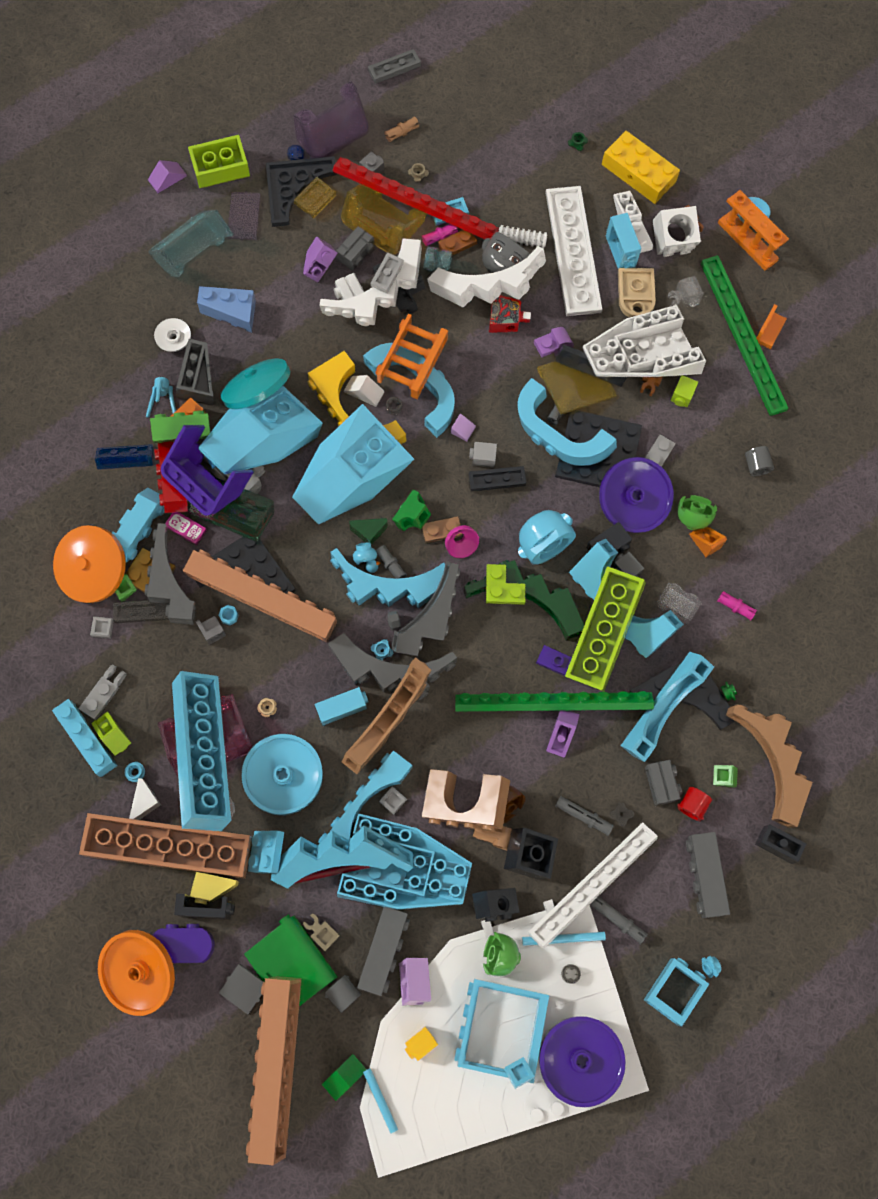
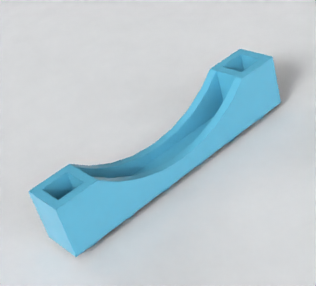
M689 652L654 699V709L646 710L620 746L635 758L645 762L657 746L660 732L671 712L687 694L705 681L714 666L702 655Z
M394 751L391 754L387 753L381 760L382 766L378 770L374 769L368 777L370 781L366 786L362 785L358 789L356 799L353 802L350 800L343 809L345 813L341 818L336 817L331 824V831L328 834L324 833L318 843L320 844L332 831L349 840L354 821L362 806L379 791L400 784L412 769V765Z

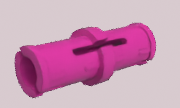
M451 224L442 228L437 227L435 231L422 235L423 243L425 246L449 237L458 232V230H455L457 227Z
M725 591L721 593L720 598L717 600V602L732 609L733 613L737 612L750 621L757 612L756 609L743 603L742 599H736Z

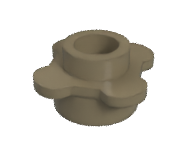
M421 163L414 164L408 170V174L414 178L415 182H420L423 177L429 175L428 170H425V166Z

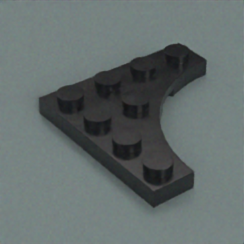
M335 156L266 163L272 227L290 225L292 206L296 198L306 187L320 179L337 175V173L333 172Z
M247 533L212 556L214 560L220 558L228 562V565L233 569L236 566L245 570L250 577L256 575L262 578L266 585L272 583L279 586L285 594L288 591L292 593L296 591L257 535ZM196 581L200 588L205 586V584Z
M682 661L630 690V693H638L640 691L652 692L654 700ZM710 674L702 684L693 689L680 701L702 710L716 724L719 730L736 722L726 716L730 706Z

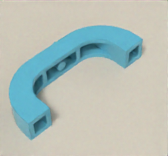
M393 343L378 345L363 355L364 364L374 374L378 365H382ZM401 346L396 355L417 364H423L426 360L422 355ZM393 361L391 363V365H400ZM406 367L417 377V371ZM433 368L425 387L436 397L438 405L433 412L425 417L424 425L437 438L448 428L452 421L455 400L453 390L445 379L444 374L440 370Z
M532 378L523 387L518 398V413L521 425L532 441L537 445L541 444L545 447V450L550 455H556L569 464L585 466L606 459L617 448L616 439L603 429L593 439L584 443H575L568 440L535 414L538 406L547 397L546 388Z

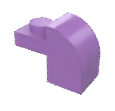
M564 327L551 329V333L534 340V345L541 358L552 353L556 356L563 344L574 347Z

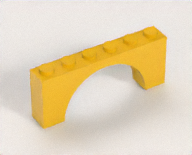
M345 351L308 373L309 380L307 381L309 387L317 391L320 402L328 406L327 410L332 418L336 417L338 426L349 417L340 404V391L345 381L355 373V364ZM396 420L383 425L400 444L406 442V433Z

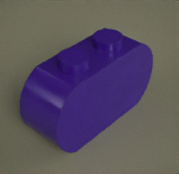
M167 924L166 929H158L152 935L166 948L172 963H204L212 956L215 943L213 936L208 930L199 928V924H187V928H179V924Z

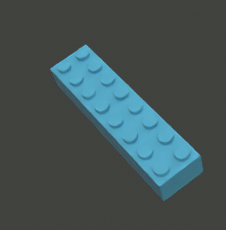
M180 671L172 682L182 829L222 831L231 821L218 676Z

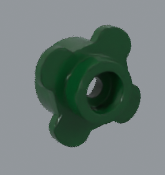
M581 132L573 133L572 139L568 141V145L575 147L578 151H582L584 144L588 142V138Z

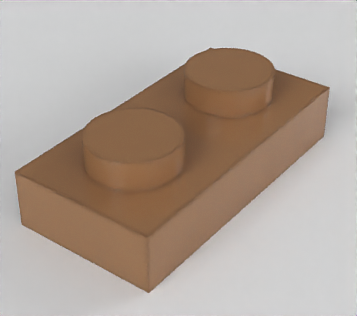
M453 517L425 523L422 527L425 543L445 540L452 529L460 526L459 518ZM458 533L455 537L462 536V533Z

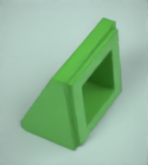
M127 574L124 575L120 586L115 591L121 602L125 601L137 590Z
M714 765L713 785L737 787V767L733 765Z

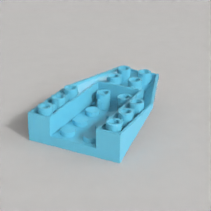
M282 386L274 394L255 405L242 409H229L199 446V450L221 472L229 474L235 470H246L279 462L316 439L323 423Z
M362 404L319 445L292 498L317 524H321L372 500L414 458Z
M358 814L353 836L363 826H366L413 852V868L407 872L391 863L386 869L371 867L342 873L337 897L397 910L463 904L472 866L471 862L418 828Z

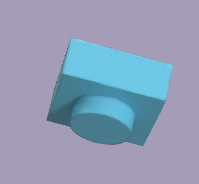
M524 1057L504 1068L515 1089L535 1077Z

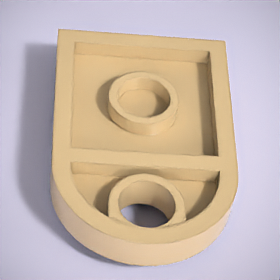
M654 268L618 269L619 306L627 317L630 318L653 311L656 302ZM640 307L642 312H635L633 308Z

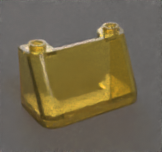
M362 184L357 185L347 192L341 213L343 223L353 231L359 226L374 237V245L386 253L396 254L401 249L402 239H410L424 223L427 213L413 208L407 215L381 198L382 193Z

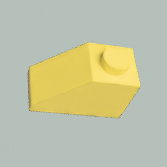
M196 872L190 897L195 898L196 903L207 905V901L214 902L237 887L239 882L233 879Z

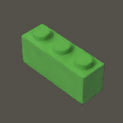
M194 411L193 415H185L184 412L174 413L172 417H166V414L154 415L155 418H150L152 440L154 443L174 442L183 425H204L206 428L199 439H206L210 434L208 413L204 414V411Z

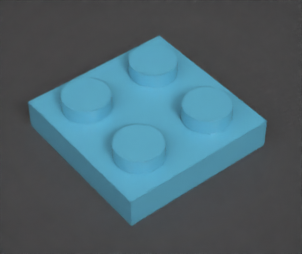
M254 831L251 855L248 860V872L278 874L284 832Z

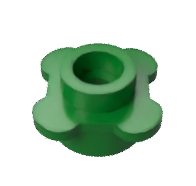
M725 682L726 685L722 686L721 689L727 701L731 699L736 700L735 695H737L733 684L728 685Z

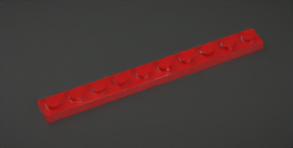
M340 157L334 164L333 172L480 238L491 239L496 232H499V228L491 223L482 221L476 216H471L460 209L447 205L445 202L433 199L429 195L422 194L411 187H406L395 180L386 178L380 173L368 170L366 167L357 165L346 158Z

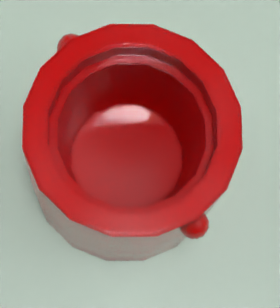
M689 787L682 801L677 804L678 810L693 820H704L703 816L711 804L712 798L697 788Z

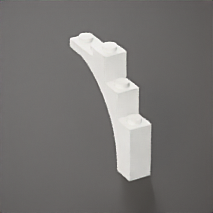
M402 239L398 257L404 259V264L388 294L372 287L348 299H320L322 313L327 316L342 315L347 318L355 316L357 324L362 326L375 325L378 305L385 308L390 306L396 307L398 287L403 289L417 287L422 252L421 240Z
M537 246L520 263L507 269L484 275L456 274L438 267L427 279L430 290L461 307L470 302L474 296L491 304L500 296L501 292L519 300L530 288L528 280L546 262L544 249Z

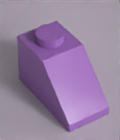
M569 710L559 711L546 749L547 752L565 758L577 727L578 713Z

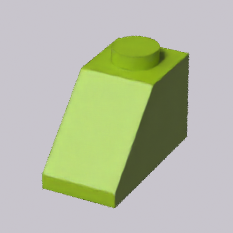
M108 711L91 723L100 739L114 755L123 752L131 744L128 737Z

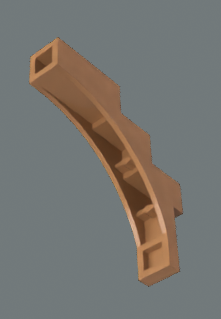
M415 658L410 663L405 676L388 702L359 739L345 753L342 763L356 774L382 748L390 733L404 719L408 709L422 695L427 685L425 683L431 672V669L424 662Z

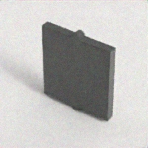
M239 963L231 976L227 977V982L219 994L248 1015L255 1004L261 1001V987L264 981Z

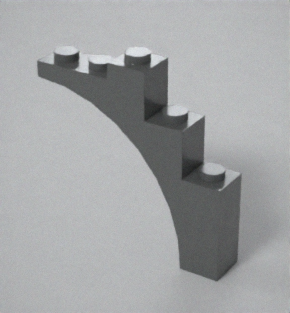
M345 633L328 643L329 649L354 685L357 683L363 684L370 678L369 675H372L384 693L386 691L392 692L398 687V683L402 681L410 666L392 664L366 654L353 644ZM453 652L440 659L425 663L431 669V672L425 683L427 685L422 695L418 698L419 700L428 695L427 691L430 688L427 683L428 681L430 683L434 682L440 677L439 674L444 670L448 672L456 666L457 657Z

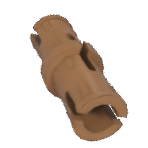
M413 117L404 123L400 122L396 127L385 131L386 139L391 142L402 135L403 137L406 136L408 132L418 128L419 124H416L419 123L417 118Z

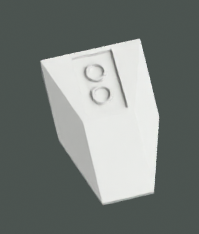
M677 305L626 318L583 346V350L595 375L599 377H661L702 374L706 363L700 348H692L681 328L684 318Z

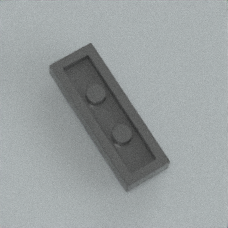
M412 49L368 66V72L374 83L377 84L420 67L421 61L415 50Z

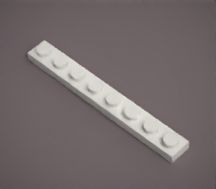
M644 823L640 824L528 932L529 936L544 949L651 846L658 836Z

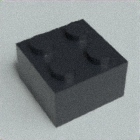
M527 828L511 829L504 869L538 880L551 879L558 838Z

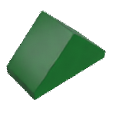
M352 1054L322 1086L336 1101L367 1069Z

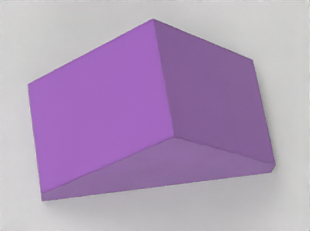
M159 160L148 181L156 192L159 193L185 178L187 174L177 162Z

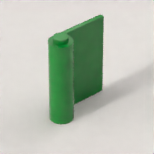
M288 914L279 921L280 926L244 953V955L264 982L265 978L276 976L302 978L300 1007L338 976L296 916L291 917Z

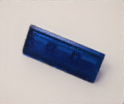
M153 444L97 448L95 455L97 469L153 466Z

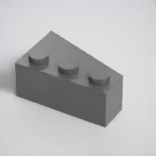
M188 339L176 387V397L183 399L192 398L196 402L213 405L207 343Z

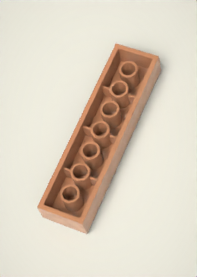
M193 550L183 569V572L188 577L325 642H328L337 624L336 617L332 611L325 608L321 611L317 609L318 607H316L315 603L308 600L304 603L300 601L299 596L289 591L285 594L279 586L272 583L266 585L262 578L256 575L250 577L245 570L236 566L233 569L228 565V562L220 558L214 560L209 553L203 550L199 552Z
M87 813L79 855L246 879L252 837L250 835L221 831L182 829V826Z
M280 976L265 978V982H263L261 987V994L264 996L263 1004H261L259 1009L261 1027L257 1031L259 1049L255 1053V1063H257V1071L253 1075L255 1092L250 1103L253 1113L248 1124V1131L251 1132L250 1141L246 1147L248 1163L275 1165L286 1158L302 978Z

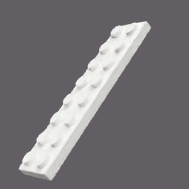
M581 186L546 189V199L566 316L601 313L602 305Z

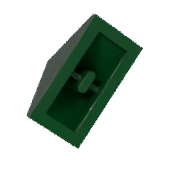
M387 518L349 521L350 530L365 543H371V545L388 528Z

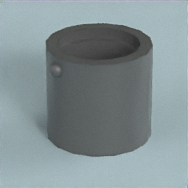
M767 446L756 447L745 453L751 476L765 475L774 470Z
M346 975L325 992V998H329L340 1013L347 1009L361 995L349 980V976Z

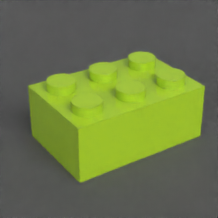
M239 135L188 147L199 188L250 176Z

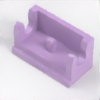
M428 958L404 959L399 963L402 1006L423 1005V1002H430Z

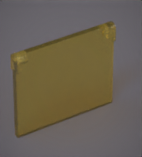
M556 361L537 367L538 373L543 378L560 414L617 396L610 382Z

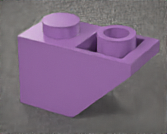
M316 237L307 250L303 274L319 282L337 255L335 249L327 242Z

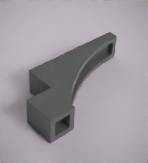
M158 523L157 530L154 529L153 532L155 546L150 551V559L153 560L152 566H148L147 576L150 577L149 584L145 586V596H147L149 602L170 604L166 606L165 612L170 623L194 625L196 604L188 599L173 576L168 558V529L166 524Z
M446 561L442 578L428 604L404 628L399 631L395 630L391 647L394 652L418 656V652L422 650L423 646L421 637L444 640V637L447 636L449 630L447 624L448 617L452 614L451 601L456 594L455 581L460 574L459 564Z

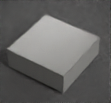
M93 617L90 636L111 639L113 618Z
M392 786L379 802L395 815L407 799Z

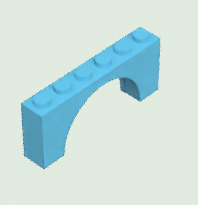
M606 539L597 542L569 572L573 576V580L580 584L585 593L593 600L596 597L607 566L611 567L613 559L618 554L616 549ZM671 610L660 617L652 619L633 616L625 638L631 641L637 651L647 658L684 624Z

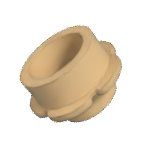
M264 698L258 704L257 709L263 717H269L276 713L277 704L273 699Z

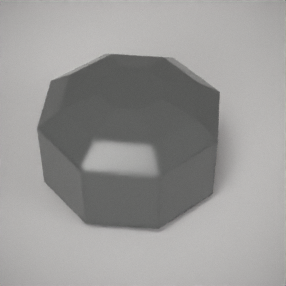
M388 612L387 621L392 631L399 630L401 623L398 612Z

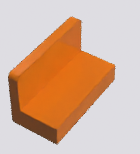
M775 304L756 337L758 343L768 349L772 348L787 318L775 313L777 308Z

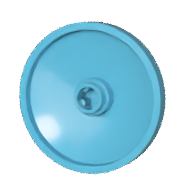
M290 734L272 735L259 741L247 754L242 767V783L247 796L259 809L274 815H289L307 807L317 796L323 779L322 764L315 749L302 738Z

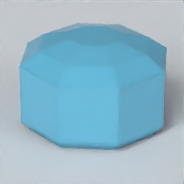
M227 605L221 608L219 617L223 624L232 625L237 622L239 614L235 607Z

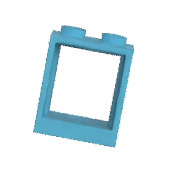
M624 213L610 217L606 239L618 269L636 268L641 246L629 215Z
M671 958L644 998V1001L677 1026H683L709 983L705 981L706 977L696 970L693 972L688 969V963L681 958L677 960ZM675 967L699 984L681 1014L656 997Z

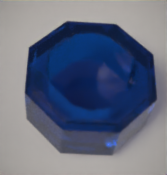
M300 145L290 146L287 152L288 159H304V149Z

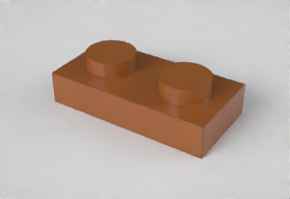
M465 230L438 241V246L446 258L477 244L475 236Z

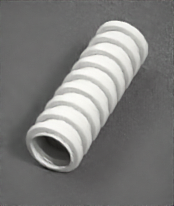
M503 225L499 228L500 233L516 243H520V245L524 243L526 246L530 244L531 247L534 245L536 247L542 246L543 249L546 246L547 232L542 234L541 231L536 233L535 230L530 232L531 230L529 229L525 231V229H514V227H503Z

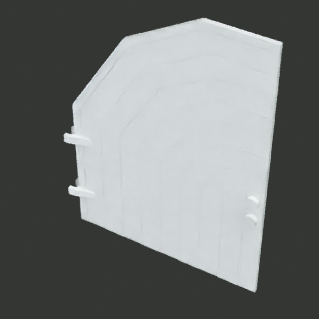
M552 899L543 902L545 911L493 927L490 921L485 922L483 920L481 921L483 930L449 940L428 965L431 1001L423 1002V1005L402 1006L401 997L382 1019L370 1068L398 1130L390 1134L367 1080L360 1105L378 1178L649 1091L602 942L548 944L544 949L540 945L523 946L522 937H530L528 932L554 908ZM590 905L559 935L598 932ZM494 932L503 933L515 940L521 954L520 963L516 965V968L510 974L505 976L488 975L483 968V963L487 964V957H483L488 937L495 935ZM474 979L549 995L541 1045L547 1033L557 1023L570 1017H591L609 1026L619 1038L625 1053V1074L618 1090L608 1100L599 1105L576 1107L561 1101L548 1089L540 1072L539 1057L534 1084L527 1082L516 1089L509 1078L458 1067V1061H454L456 1048H461L462 1039H458L460 1027L465 1026L466 1017H463L465 1004L470 1002L471 996L467 995L469 982L473 983ZM479 987L465 1060L499 1068H505L522 1057L527 1062L538 999ZM426 1026L438 1042V1045L419 1061L416 1058L411 1059L404 1050L407 1047L405 1042Z

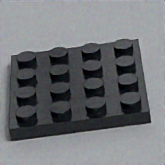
M571 409L565 438L575 443H584L593 439L603 429L616 439L617 448L606 459L592 465H573L559 458L555 477L600 488L605 474L613 465L622 460L636 457L642 425Z

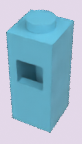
M358 687L315 704L322 725H326L367 709L365 703L369 701L365 691L361 692Z

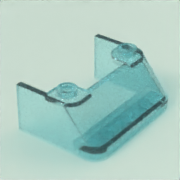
M217 210L202 211L152 247L148 252L169 276L179 277L184 272L183 268L187 262L208 246L214 244L218 246L225 241V237H231L234 234Z

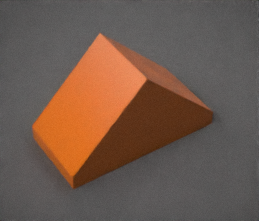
M710 527L697 529L689 534L705 557L719 550L727 540L726 536Z

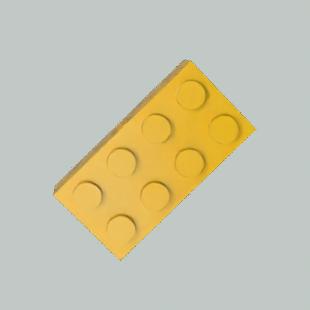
M625 131L604 152L602 165L654 204L676 183L680 169L628 131Z

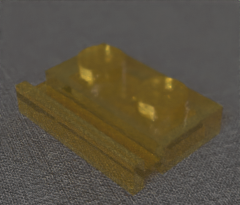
M316 177L294 199V204L307 214L309 213L312 218H315L336 196V191Z

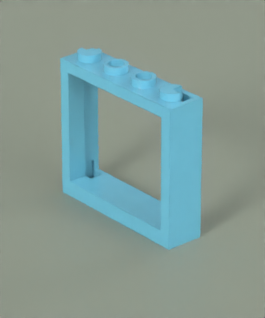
M474 979L473 983L469 982L467 995L471 997L469 1004H465L463 1017H466L465 1026L460 1027L458 1039H462L461 1048H456L454 1061H458L457 1066L508 1078L504 1068L465 1060L479 987L538 999L527 1064L535 1076L549 995ZM534 1079L530 1080L529 1083L534 1084Z

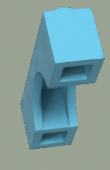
M67 699L52 710L96 775L102 777L118 766L92 732L75 703Z

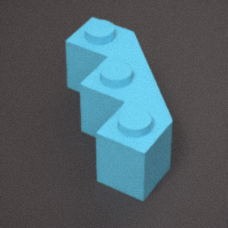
M146 488L137 494L134 499L136 504L131 511L127 509L119 521L121 524L117 533L112 532L122 545L126 562L133 560L137 555L136 548L138 542L150 535L153 519L164 513V506H160L159 493L150 488Z

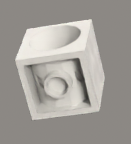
M696 206L661 210L653 219L657 255L663 254V257L674 255L676 252H680L681 255L688 254L701 242ZM670 224L679 225L684 230L685 239L683 242L676 241L669 235L668 226Z

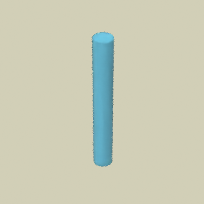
M371 1068L363 1072L391 1134L397 1131L398 1128Z

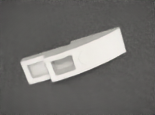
M631 191L614 194L613 198L617 214L628 213L641 246V252L652 250L653 243L641 221L642 214Z

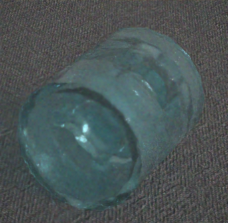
M428 246L423 269L434 271L439 267L449 272L453 252L444 249L440 252L438 248Z

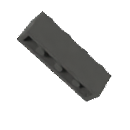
M710 832L688 836L686 850L691 854L692 861H689V867L695 877L693 890L695 894H698L699 902L696 903L698 914H701L702 918L730 915L716 833Z
M388 907L383 908L357 987L358 989L382 996L383 992L387 993L390 984L387 977L389 971L394 972L397 963L394 956L396 951L400 952L404 941L400 937L402 931L407 932L410 919H407V913Z

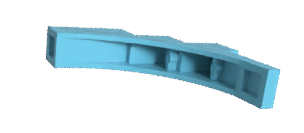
M337 548L330 552L332 565L336 569L340 568L343 572L341 574L347 584L350 583L347 585L348 593L346 594L352 603L356 601L358 605H361L378 593L376 596L382 604L386 603L390 607L407 594L406 598L412 606L416 605L419 609L432 598L445 568V563H442L433 570L418 576L398 579L383 578L357 569L346 561Z

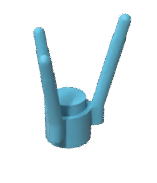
M165 377L155 379L146 413L147 418L150 416L154 400L159 402L160 396H166L167 393L169 394L172 413L176 412L173 387L169 386L170 381Z

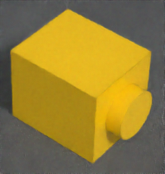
M425 1026L405 1042L407 1047L404 1050L411 1059L416 1058L419 1061L434 1049L438 1042Z

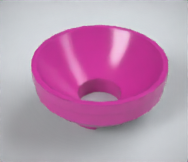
M466 525L452 529L445 539V547L448 553L455 558L470 556L479 545L477 532ZM458 533L464 534L461 540H454V537Z

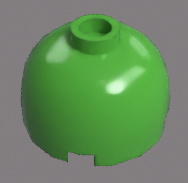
M691 495L687 499H685L686 496L682 497L678 506V517L688 529H703L713 522L717 507L716 505L714 507L711 505L712 501L696 495Z
M494 932L495 935H490L485 945L483 957H487V964L483 963V968L488 975L505 976L510 974L516 968V965L520 963L521 954L515 940L503 933Z

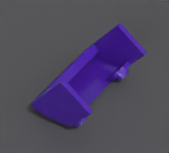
M183 425L161 465V474L203 515H214L241 495L254 471H232L223 486L200 464L204 454L199 450L200 445L197 442L206 427L204 425Z

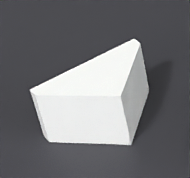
M368 375L352 376L344 389L345 393L377 407L384 394V390Z
M139 778L129 818L134 820L142 819L161 805L147 782Z

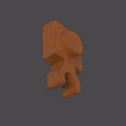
M663 376L643 377L642 381L645 383H643L640 393H643L645 388H649L651 391L649 396H652L655 392V386L659 387Z

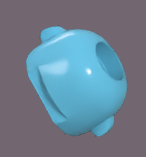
M545 510L532 516L522 526L519 533V556L524 559L528 558L532 564L538 565L558 555L576 537V533L571 526L573 519L568 514H560L552 510Z

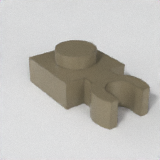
M311 914L310 916L314 919V924L309 926L304 922L303 925L306 929L314 931L310 937L326 951L340 936L326 921L320 925L318 917Z

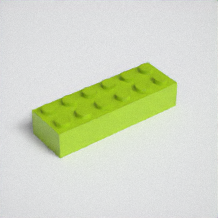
M607 566L565 677L600 691H605L646 584L644 579Z

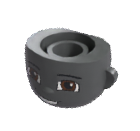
M496 232L491 239H485L482 244L483 265L490 273L512 267L530 255L519 244L500 232Z

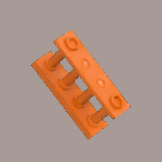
M739 190L727 199L726 202L733 209L720 218L718 224L766 271L779 260L774 250L781 247L789 238ZM738 214L745 220L744 223L737 216ZM750 226L757 232L756 234L749 228ZM763 238L769 244V246H767L761 239Z
M408 314L405 320L402 319L399 325L400 331L382 365H378L375 374L377 375V383L381 384L384 377L390 378L409 386L411 397L418 399L448 340V330L441 328L439 334L430 333L411 325L412 315ZM409 331L432 341L433 346L431 349H425L404 340ZM401 346L425 356L426 360L423 364H417L396 355ZM392 361L417 371L416 379L413 378L411 380L388 370Z

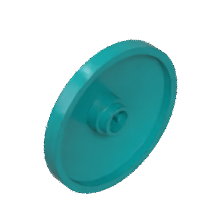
M279 358L256 363L237 374L228 382L221 393V399L225 406L230 409H242L255 405L274 394L284 385L289 378L290 368L285 360Z

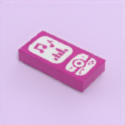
M179 512L172 513L165 523L167 529L196 546L207 531L205 527Z

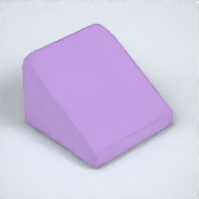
M460 414L451 428V434L467 442L476 426Z

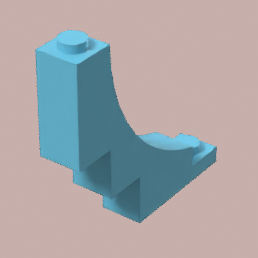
M363 826L349 840L333 831L319 845L300 837L280 857L278 874L271 873V880L288 889L295 882L311 873L331 867L348 865L386 869L392 863L409 872L413 868V852L366 826Z

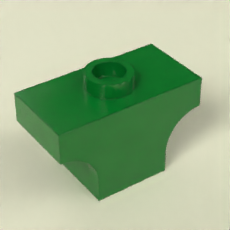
M413 490L392 519L398 529L402 531L410 527L422 529L431 516L419 492Z

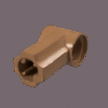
M476 826L473 837L492 843L493 846L507 851L511 829L503 826V829L495 828L494 831H486L482 827Z

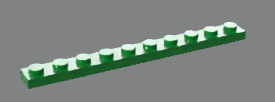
M719 256L702 260L701 266L769 416L787 411L786 401Z
M621 691L618 693L561 692L550 694L546 692L539 694L525 692L520 694L463 693L456 695L455 709L456 712L654 709L652 692L646 691L638 693Z

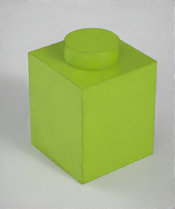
M681 375L670 401L674 402L677 406L688 407L698 381Z

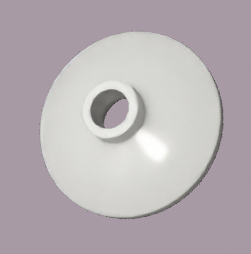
M170 318L162 321L156 327L154 338L161 349L168 352H176L187 346L188 339H191V331L184 321Z

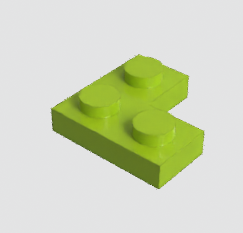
M487 564L486 603L525 604V584L506 583V565Z

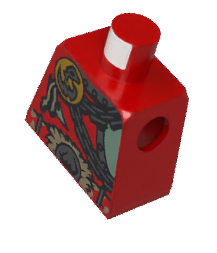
M500 295L492 302L489 333L517 332L519 322L530 323L531 312L520 311V300Z

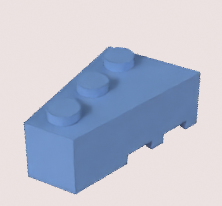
M199 286L197 304L200 313L220 321H226L235 327L239 326L252 333L256 303L253 290Z

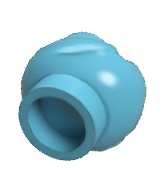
M371 543L357 544L356 551L353 554L354 562L357 565L361 562H367L366 570L370 573L376 572L380 562L375 561L377 557L376 550L371 548Z

